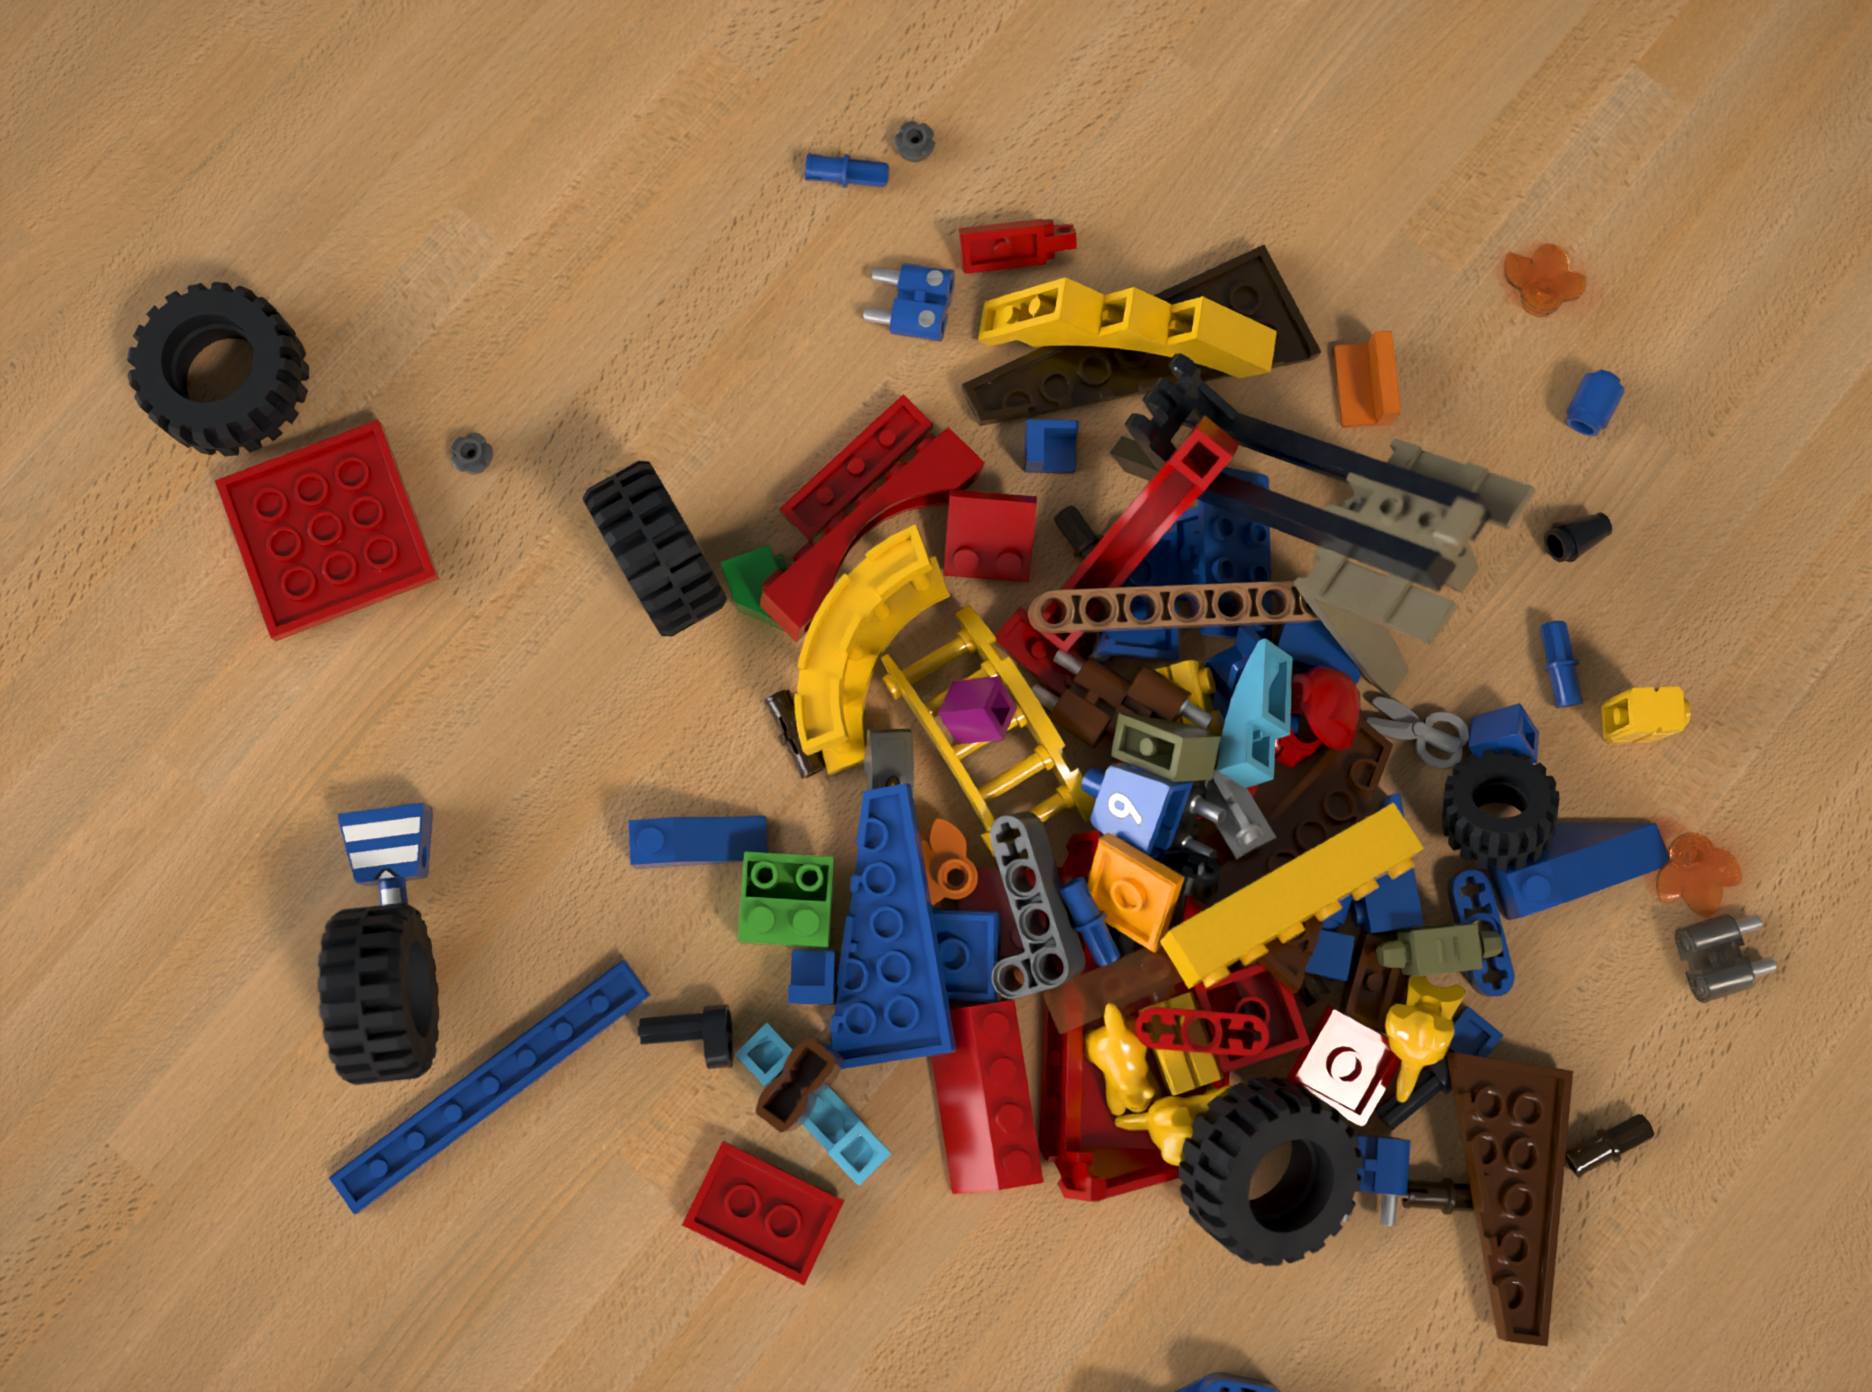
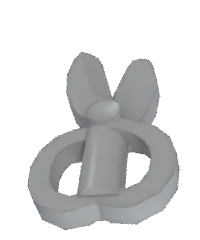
M1375 697L1372 700L1373 706L1392 719L1368 717L1365 720L1381 735L1392 740H1415V752L1420 760L1428 766L1437 769L1451 768L1461 761V747L1466 745L1470 736L1468 726L1460 717L1452 713L1440 711L1430 714L1422 722L1412 710L1395 700L1384 697ZM1437 721L1447 722L1458 730L1459 738L1432 726ZM1425 743L1449 752L1451 756L1443 760L1435 758L1427 752Z

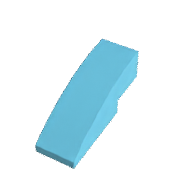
M1266 638L1258 641L1240 676L1225 718L1219 747L1217 771L1244 788L1274 779L1275 739L1290 735L1293 657Z

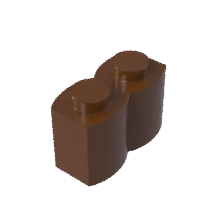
M809 1037L801 1041L787 1057L782 1076L769 1083L761 1093L755 1113L781 1133L797 1129L812 1113L817 1094L826 1090L837 1078L842 1068L843 1056L819 1038Z

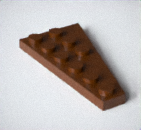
M1359 716L1352 746L1340 751L1330 748L1266 819L1276 839L1237 860L1233 855L1220 870L1217 892L1207 898H1194L1192 903L1203 912L1364 820L1373 793L1377 789L1393 744ZM1315 916L1303 922L1302 924L1306 930L1288 942L1282 944L1277 937L1265 944L1268 952L1257 959L1262 966L1294 994L1300 990L1305 977L1304 972L1311 955L1315 951L1319 940L1318 936L1324 920L1319 922Z
M1446 1052L1497 1337L1507 1342L1548 1346L1573 1071Z

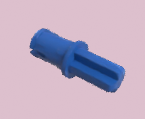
M808 153L805 165V180L842 184V188H847L848 184L885 187L889 180V165L882 162L850 159V154H845L844 157H830Z
M1552 621L1541 625L1540 630L1547 659V665L1543 667L1544 671H1549L1556 702L1555 708L1584 703L1575 667L1579 665V660L1573 658L1567 624L1565 621Z
M1083 876L1077 877L1061 885L1058 888V892L1061 894L1075 922L1072 927L1075 932L1081 933L1095 963L1103 967L1116 961L1120 957V952L1104 922L1107 915L1104 911L1099 910Z

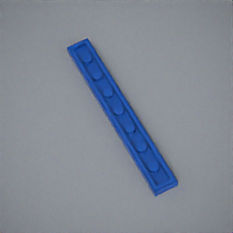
M623 959L330 1176V1181L354 1215L360 1213L651 996L650 992L629 963Z

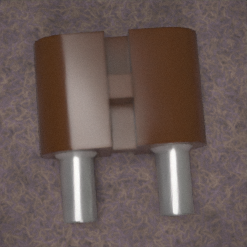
M1059 650L1053 661L1076 675L1069 690L1066 689L1061 698L1038 684H1035L1031 690L1040 704L1052 711L1049 717L1052 722L1092 748H1095L1108 732L1107 727L1119 705L1126 699V694L1132 682L1092 657L1084 663L1070 653H1064L1062 650Z
M1146 665L1132 683L1126 694V699L1119 705L1107 727V731L1115 736L1119 713H1129L1174 722L1182 715L1205 730L1209 727L1214 717L1189 702L1192 696L1191 692Z

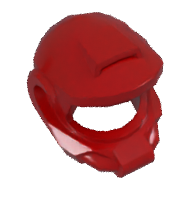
M1318 666L1304 674L1292 676L1291 714H1304L1310 730L1306 739L1301 742L1294 735L1290 723V735L1275 739V760L1287 768H1292L1296 764L1302 763L1308 756L1316 755L1323 748L1324 744L1337 751L1352 746L1361 712L1360 691L1348 674L1334 668Z

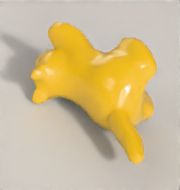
M1412 975L1409 978L1406 1005L1395 1004L1388 1011L1385 1028L1388 1034L1390 1049L1402 1062L1396 1085V1098L1400 1103L1405 1102L1409 1098L1422 1067L1435 1064L1443 1059L1454 1036V1023L1451 1019L1466 994V989L1462 985L1454 984L1449 987H1438L1430 983L1426 975Z
M1108 1003L1104 1013L1105 1026L1097 1030H1087L1083 1036V1055L1103 1071L1106 1082V1100L1111 1114L1120 1116L1124 1114L1126 1108L1137 1113L1143 1112L1148 1108L1150 1102H1155L1162 1097L1161 1087L1146 1061L1147 1047L1136 1036L1135 1023L1137 1017L1127 1015L1122 1019L1117 1006L1114 1003Z
M1209 1083L1203 1095H1194L1187 1098L1166 1096L1155 1101L1148 1109V1112L1118 1116L1115 1118L1114 1123L1117 1127L1129 1131L1148 1130L1152 1141L1161 1149L1163 1160L1170 1165L1179 1166L1180 1161H1185L1186 1155L1182 1153L1185 1138L1191 1139L1195 1130L1191 1125L1197 1116L1203 1117L1210 1109L1207 1104L1216 1096L1225 1097L1228 1094L1226 1089L1234 1085L1230 1084L1222 1088H1214L1212 1083Z

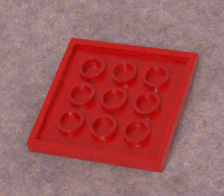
M379 420L215 480L270 638L274 641L284 639L439 580L386 432Z

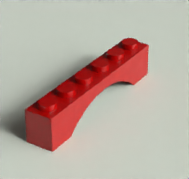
M1204 415L1059 590L1119 588L1167 530L1229 463L1239 443ZM1089 599L1085 608L1087 616L1092 621L1104 607L1097 599ZM1049 601L1041 610V615L1049 624H1057L1061 618V609L1057 603ZM1083 632L1041 634L1066 653Z
M949 427L937 437L933 433L927 436L916 448L915 452L917 455L908 463L901 460L894 465L885 477L887 481L879 489L876 490L874 487L867 489L856 501L855 506L857 508L847 517L843 514L835 517L825 528L824 533L826 535L816 544L812 541L806 543L794 555V564L785 572L777 569L763 582L759 606L795 642H798L808 632L819 607L834 587V581L842 563L864 535L882 522L904 512L925 507L949 506L950 489L965 491L978 480L985 462Z

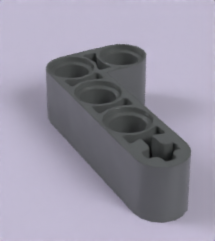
M1028 811L1001 816L991 826L990 840L1025 951L999 961L993 968L991 979L992 985L998 994L1007 999H1016L1057 987L1079 977L1084 971L1086 962L1078 933L1072 927L1075 924L1061 894L1058 892L1062 882L1041 819ZM1017 829L1020 830L1021 837L1018 838L1014 835V830ZM1027 851L1028 856L1021 858L1020 853ZM1027 867H1030L1036 875L1034 887L1026 879ZM1041 910L1050 919L1049 930L1045 929L1040 923L1039 914ZM1054 954H1057L1063 961V974L1058 972L1053 965ZM1015 966L1021 969L1024 975L1023 985L1014 976Z

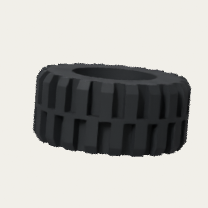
M213 282L211 289H207L202 283L189 285L187 287L188 293L180 295L177 291H174L165 297L168 303L160 309L154 305L146 313L150 320L145 327L142 325L137 326L133 335L138 341L137 347H130L128 351L127 361L135 369L129 370L127 374L130 386L137 391L134 398L139 407L149 415V419L177 442L187 448L193 447L199 453L214 455L216 450H218L223 456H237L240 453V447L253 452L262 448L260 441L266 437H269L272 441L276 440L283 434L279 429L285 421H288L290 424L294 422L299 414L294 407L297 402H305L308 392L301 381L309 379V366L303 360L306 352L302 342L295 336L296 332L263 297H257L252 290L245 287L237 286L233 290L228 283ZM233 338L247 340L252 344L254 357L252 369L247 380L236 392L224 399L213 402H197L189 398L187 391L188 371L193 360L204 348L217 341Z
M638 460L586 490L583 501L661 636L672 637L723 608L727 597L649 461Z
M406 903L342 909L327 921L325 925L326 932L322 934L320 942L322 950L318 958V966L320 968L318 992H320L321 1003L319 1005L320 1018H322L324 1026L323 1036L325 1043L328 1044V1055L331 1063L335 1064L336 1073L343 1080L353 1085L420 1078L431 1069L433 1065L432 1060L436 1056V1042L439 1036L438 983L436 982V964L432 954L433 947L431 939L427 934L426 923L421 919V913Z
M1266 1077L1252 1078L1248 1080V1086L1240 1082L1226 1089L1228 1094L1225 1097L1216 1096L1207 1104L1210 1109L1203 1117L1198 1115L1191 1125L1195 1130L1191 1139L1185 1138L1182 1153L1186 1157L1185 1161H1180L1179 1179L1185 1183L1181 1185L1180 1192L1183 1202L1189 1207V1214L1193 1220L1233 1255H1237L1243 1261L1251 1264L1262 1263L1264 1266L1283 1265V1259L1290 1264L1305 1259L1304 1253L1308 1251L1316 1253L1326 1246L1323 1241L1330 1235L1335 1237L1343 1228L1340 1225L1346 1214L1351 1215L1356 1205L1355 1201L1352 1200L1354 1193L1360 1192L1362 1176L1358 1174V1169L1363 1168L1362 1153L1357 1148L1359 1141L1354 1128L1348 1125L1347 1118L1339 1110L1298 1083L1294 1084L1288 1079L1274 1077L1270 1080ZM1291 1141V1158L1283 1177L1266 1194L1249 1200L1250 1182L1260 1161L1276 1146Z

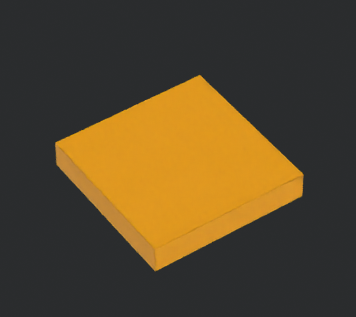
M1108 832L1099 839L1087 886L1099 910L1104 911L1107 915L1104 922L1155 953L1162 947L1160 940L1167 934L1184 877Z

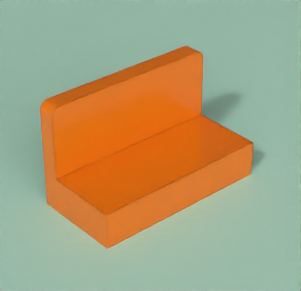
M1392 330L1374 332L1368 343L1336 345L1333 349L1341 426L1343 428L1392 425L1401 413Z

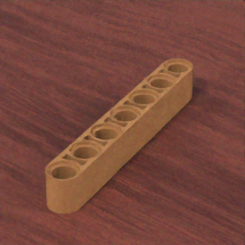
M1295 581L1053 590L1035 598L1028 610L1029 622L1034 629L1047 634L1294 624L1320 620L1306 606L1305 599L1293 584ZM1265 592H1270L1277 599L1278 608L1274 615L1267 613L1262 606V597ZM1221 594H1227L1234 600L1235 610L1230 617L1225 616L1219 610L1218 599ZM1178 595L1188 598L1191 602L1192 611L1187 619L1178 616L1175 612L1174 601ZM1134 597L1142 598L1148 605V615L1143 621L1136 619L1131 614L1130 602ZM1091 598L1097 599L1104 606L1105 616L1101 622L1092 621L1086 614V604ZM1044 601H1053L1060 607L1061 618L1057 624H1049L1043 619L1041 606Z

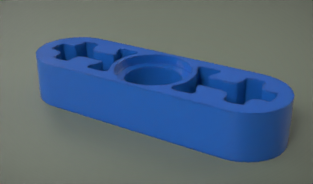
M1470 869L1459 872L1450 879L1447 887L1455 923L1466 925L1473 924L1477 920L1486 922L1492 931L1500 934L1503 948L1497 957H1488L1491 969L1494 971L1500 970L1502 979L1495 981L1496 988L1493 989L1491 983H1484L1482 980V974L1488 972L1486 958L1482 959L1483 969L1467 971L1470 984L1482 996H1502L1512 988L1515 974L1491 881L1483 872ZM1466 878H1468L1470 884H1478L1480 892L1473 895L1475 907L1485 906L1487 913H1477L1465 917L1464 910L1473 909L1470 897L1462 896L1460 893V887L1466 885Z

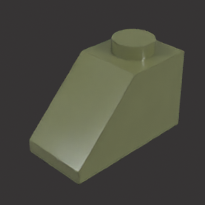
M1119 713L1111 756L1173 782L1212 780L1220 736L1185 723Z

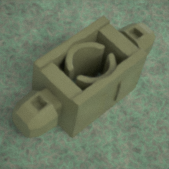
M1462 923L1397 930L1398 940L1383 942L1377 946L1376 953L1377 961L1381 966L1388 968L1401 967L1403 975L1425 976L1483 969L1482 958L1496 956L1502 952L1503 948L1499 933L1494 931H1478V924L1462 925Z

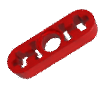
M1150 1007L1140 1013L1135 1023V1033L1138 1040L1144 1046L1151 1049L1254 1056L1261 1053L1269 1041L1267 1025L1262 1019L1253 1014ZM1155 1014L1161 1015V1022L1163 1024L1176 1025L1174 1015H1183L1185 1018L1181 1026V1036L1184 1043L1174 1044L1172 1042L1175 1033H1161L1160 1041L1151 1040L1150 1033L1143 1031L1142 1025L1143 1023L1150 1022L1152 1015ZM1206 1018L1214 1024L1215 1036L1210 1043L1198 1045L1189 1038L1188 1027L1193 1020ZM1220 1019H1230L1228 1029L1233 1030L1243 1029L1244 1022H1253V1029L1261 1032L1260 1040H1253L1251 1048H1244L1242 1040L1238 1038H1227L1228 1048L1219 1047L1223 1035Z

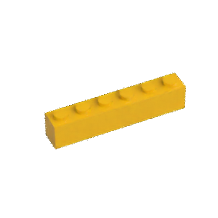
M1393 802L1171 929L1160 940V943L1189 989L1202 981L1206 988L1231 974L1227 966L1239 959L1246 966L1266 954L1268 950L1265 944L1278 937L1281 943L1284 944L1306 930L1302 924L1306 920L1315 916L1319 922H1322L1343 908L1339 903L1342 899L1352 894L1357 901L1376 890L1379 885L1375 880L1388 873L1393 880L1415 866L1411 859L1422 851L1424 847Z

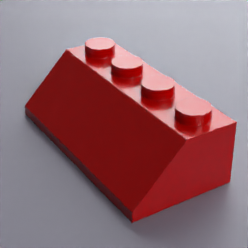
M1015 1000L950 1010L957 1050L950 1053L931 1055L952 1194L995 1191L1044 1183Z

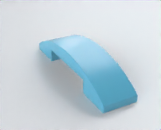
M766 1023L734 1055L767 1087L774 1079L782 1076L784 1064L793 1048ZM830 1086L817 1094L814 1109L802 1125L828 1151V1154L848 1176L860 1186L892 1153Z

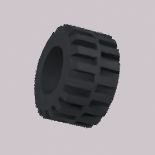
M1491 749L1484 750L1483 757H1478L1474 753L1466 757V765L1458 763L1453 768L1452 776H1448L1445 782L1442 829L1444 836H1449L1448 844L1452 850L1461 849L1460 858L1466 862L1474 859L1477 861V867L1487 869L1488 865L1496 866V871H1506L1509 864H1513L1516 870L1526 867L1527 858L1534 863L1541 858L1542 850L1548 851L1552 844V838L1555 836L1560 798L1559 791H1555L1556 781L1553 776H1546L1547 768L1540 762L1533 765L1531 763L1532 757L1524 753L1517 757L1513 756V750L1503 749V754H1495L1494 750ZM1501 802L1514 806L1521 813L1513 817L1498 818L1482 812L1479 807L1487 803Z

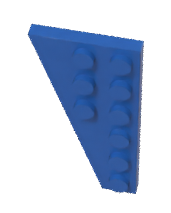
M911 783L864 791L856 842L858 853L855 874L852 875L850 892H852L850 910L845 920L836 984L839 987L835 1014L832 1015L830 1032H832L830 1047L843 1056L841 1069L944 1054L957 1050Z

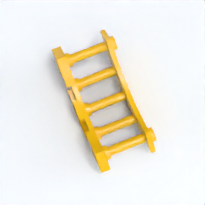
M916 524L892 535L873 547L865 554L867 558L860 562L848 575L844 573L819 607L804 639L797 667L800 670L797 694H795L797 730L802 750L807 756L822 750L829 775L864 763L866 749L864 732L866 695L876 665L887 646L902 628L918 614L935 603L951 597L936 556L929 558L920 530Z
M970 604L955 613L962 627L957 632L958 637L904 670L900 671L889 654L881 657L888 672L887 675L882 677L884 683L895 700L901 696L904 698L939 750L983 824L986 832L980 836L993 857H995L990 840V830L995 819L986 804L1042 769L1046 771L1052 769L1060 786L1055 789L1056 794L1028 810V812L1037 815L1043 823L1065 808L1067 811L1075 808L1086 822L1090 820L1095 799L1082 790V774L1077 767L1072 769L1062 750L1065 744L1045 710L1011 658L1007 657L1004 659L994 646L993 642L997 641L996 637ZM975 651L983 661L980 664L981 669L964 680L998 676L1017 707L1008 730L1017 725L1020 728L1026 725L1038 744L1033 749L1034 754L979 788L975 787L960 760L989 742L957 744L955 742L950 745L933 719L939 715V709L949 689L923 704L911 686L965 652L972 654ZM1019 829L1014 830L1016 838L1021 836Z

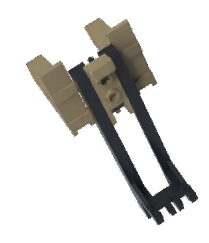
M1175 353L1168 362V366L1178 380V383L1175 386L1164 378L1156 379L1152 385L1154 391H1148L1142 400L1153 415V418L1149 420L1142 414L1132 413L1125 422V426L1135 440L1121 436L1111 450V455L1125 472L1150 481L1176 450L1171 440L1179 428L1183 425L1193 429L1205 415L1236 440L1239 446L1350 484L1355 493L1350 500L1347 499L1344 502L1343 507L1331 503L1323 510L1220 472L1197 500L1319 546L1314 553L1318 562L1306 579L1298 576L1293 584L1362 674L1382 693L1391 696L1407 674L1408 667L1397 644L1385 627L1431 645L1457 608L1454 601L1412 586L1413 582L1438 592L1447 583L1454 591L1463 592L1478 570L1477 561L1468 541H1474L1487 522L1510 530L1534 495L1535 490L1533 486L1490 473L1487 468L1470 462L1463 464L1423 451L1420 446L1396 438L1390 444L1394 453L1387 462L1238 413L1202 381L1199 376L1201 370L1193 360L1181 353ZM1349 558L1388 572L1390 575H1383L1347 560Z

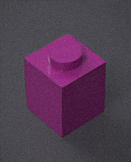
M996 676L953 681L938 714L956 743L967 744L1004 740L1017 707L1000 678Z

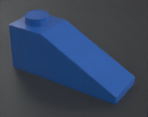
M1400 793L1392 794L1381 800L1379 810L1394 802L1404 817ZM1414 867L1393 880L1388 873L1375 880L1379 885L1376 890L1357 901H1351L1352 920L1355 926H1360L1361 933L1373 934L1424 925Z
M766 816L671 817L628 820L630 865L636 869L740 863L744 861V851L768 853Z

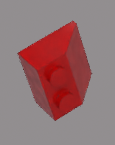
M1260 963L1230 972L1231 974L1208 988H1206L1203 982L1194 986L1202 1010L1253 1014L1262 1019L1267 1025L1269 1041L1261 1053L1254 1056L1217 1054L1223 1073L1310 1045L1293 993ZM1205 1018L1211 1039L1213 1040L1215 1036L1214 1024ZM1220 1019L1223 1035L1219 1047L1228 1048L1227 1038H1238L1242 1040L1244 1048H1251L1252 1041L1260 1040L1261 1032L1253 1029V1022H1244L1243 1029L1233 1030L1228 1029L1230 1019Z

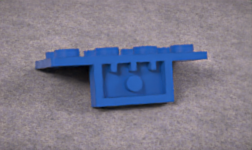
M1224 467L1221 471L1222 473L1269 489V478L1267 475ZM1198 500V507L1186 510L1171 526V532L1177 533L1178 585L1271 582L1270 527ZM1265 592L1262 597V606L1267 613L1272 615L1271 593ZM1221 594L1218 599V607L1222 614L1230 617L1235 610L1234 600L1227 594ZM1178 595V600H1188V598ZM1272 624L1250 625L1262 640L1266 638L1270 642L1272 641ZM1239 626L1200 627V632L1202 635L1236 639Z

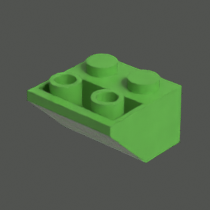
M744 851L738 942L753 945L830 949L834 857Z

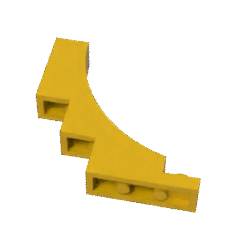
M1065 277L984 301L978 342L990 347L1014 340H1019L1033 347L1096 346L1141 351L1173 357L1175 353H1181L1189 357L1196 364L1204 365L1241 379L1271 372L1277 331L1205 297L1172 305L1136 287L1104 295Z

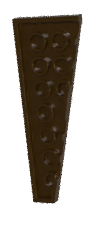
M1265 245L1154 295L1172 305L1205 297L1277 331L1271 369L1311 361L1318 358L1321 353L1317 342ZM1043 346L963 383L961 390L979 425L984 426L1145 394L1148 391H1154L1152 385L1157 378L1169 380L1175 386L1178 380L1168 366V362L1172 357L1108 347ZM1196 364L1201 370L1199 376L1204 382L1232 376L1222 371Z

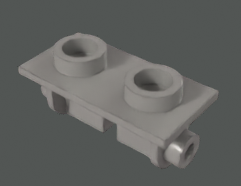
M1215 763L1212 780L1198 781L1193 786L1197 793L1202 796V799L1226 810L1224 821L1220 824H1215L1237 860L1276 839V836L1248 789L1218 772V763Z

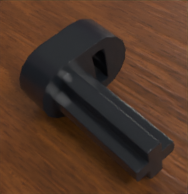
M1169 848L1159 854V863L1184 877L1167 933L1183 923L1187 896L1207 898L1217 892L1221 868L1219 863L1213 858L1182 848Z
M728 1004L705 1006L703 1013L639 1018L638 1036H640L641 1045L703 1040L705 1062L708 1069L731 1068L733 1066V1029L731 1011Z
M1446 1053L1443 1059L1435 1064L1422 1067L1423 1070L1418 1075L1414 1089L1405 1102L1400 1103L1396 1098L1395 1092L1375 1109L1379 1119L1391 1131L1440 1091L1448 1094L1453 1090Z

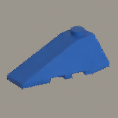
M1556 823L1555 836L1552 838L1551 846L1548 851L1542 850L1541 858L1533 863L1527 858L1526 867L1517 870L1513 864L1507 865L1506 871H1496V866L1488 865L1487 868L1506 919L1512 920L1558 906L1670 866L1672 862L1656 823Z

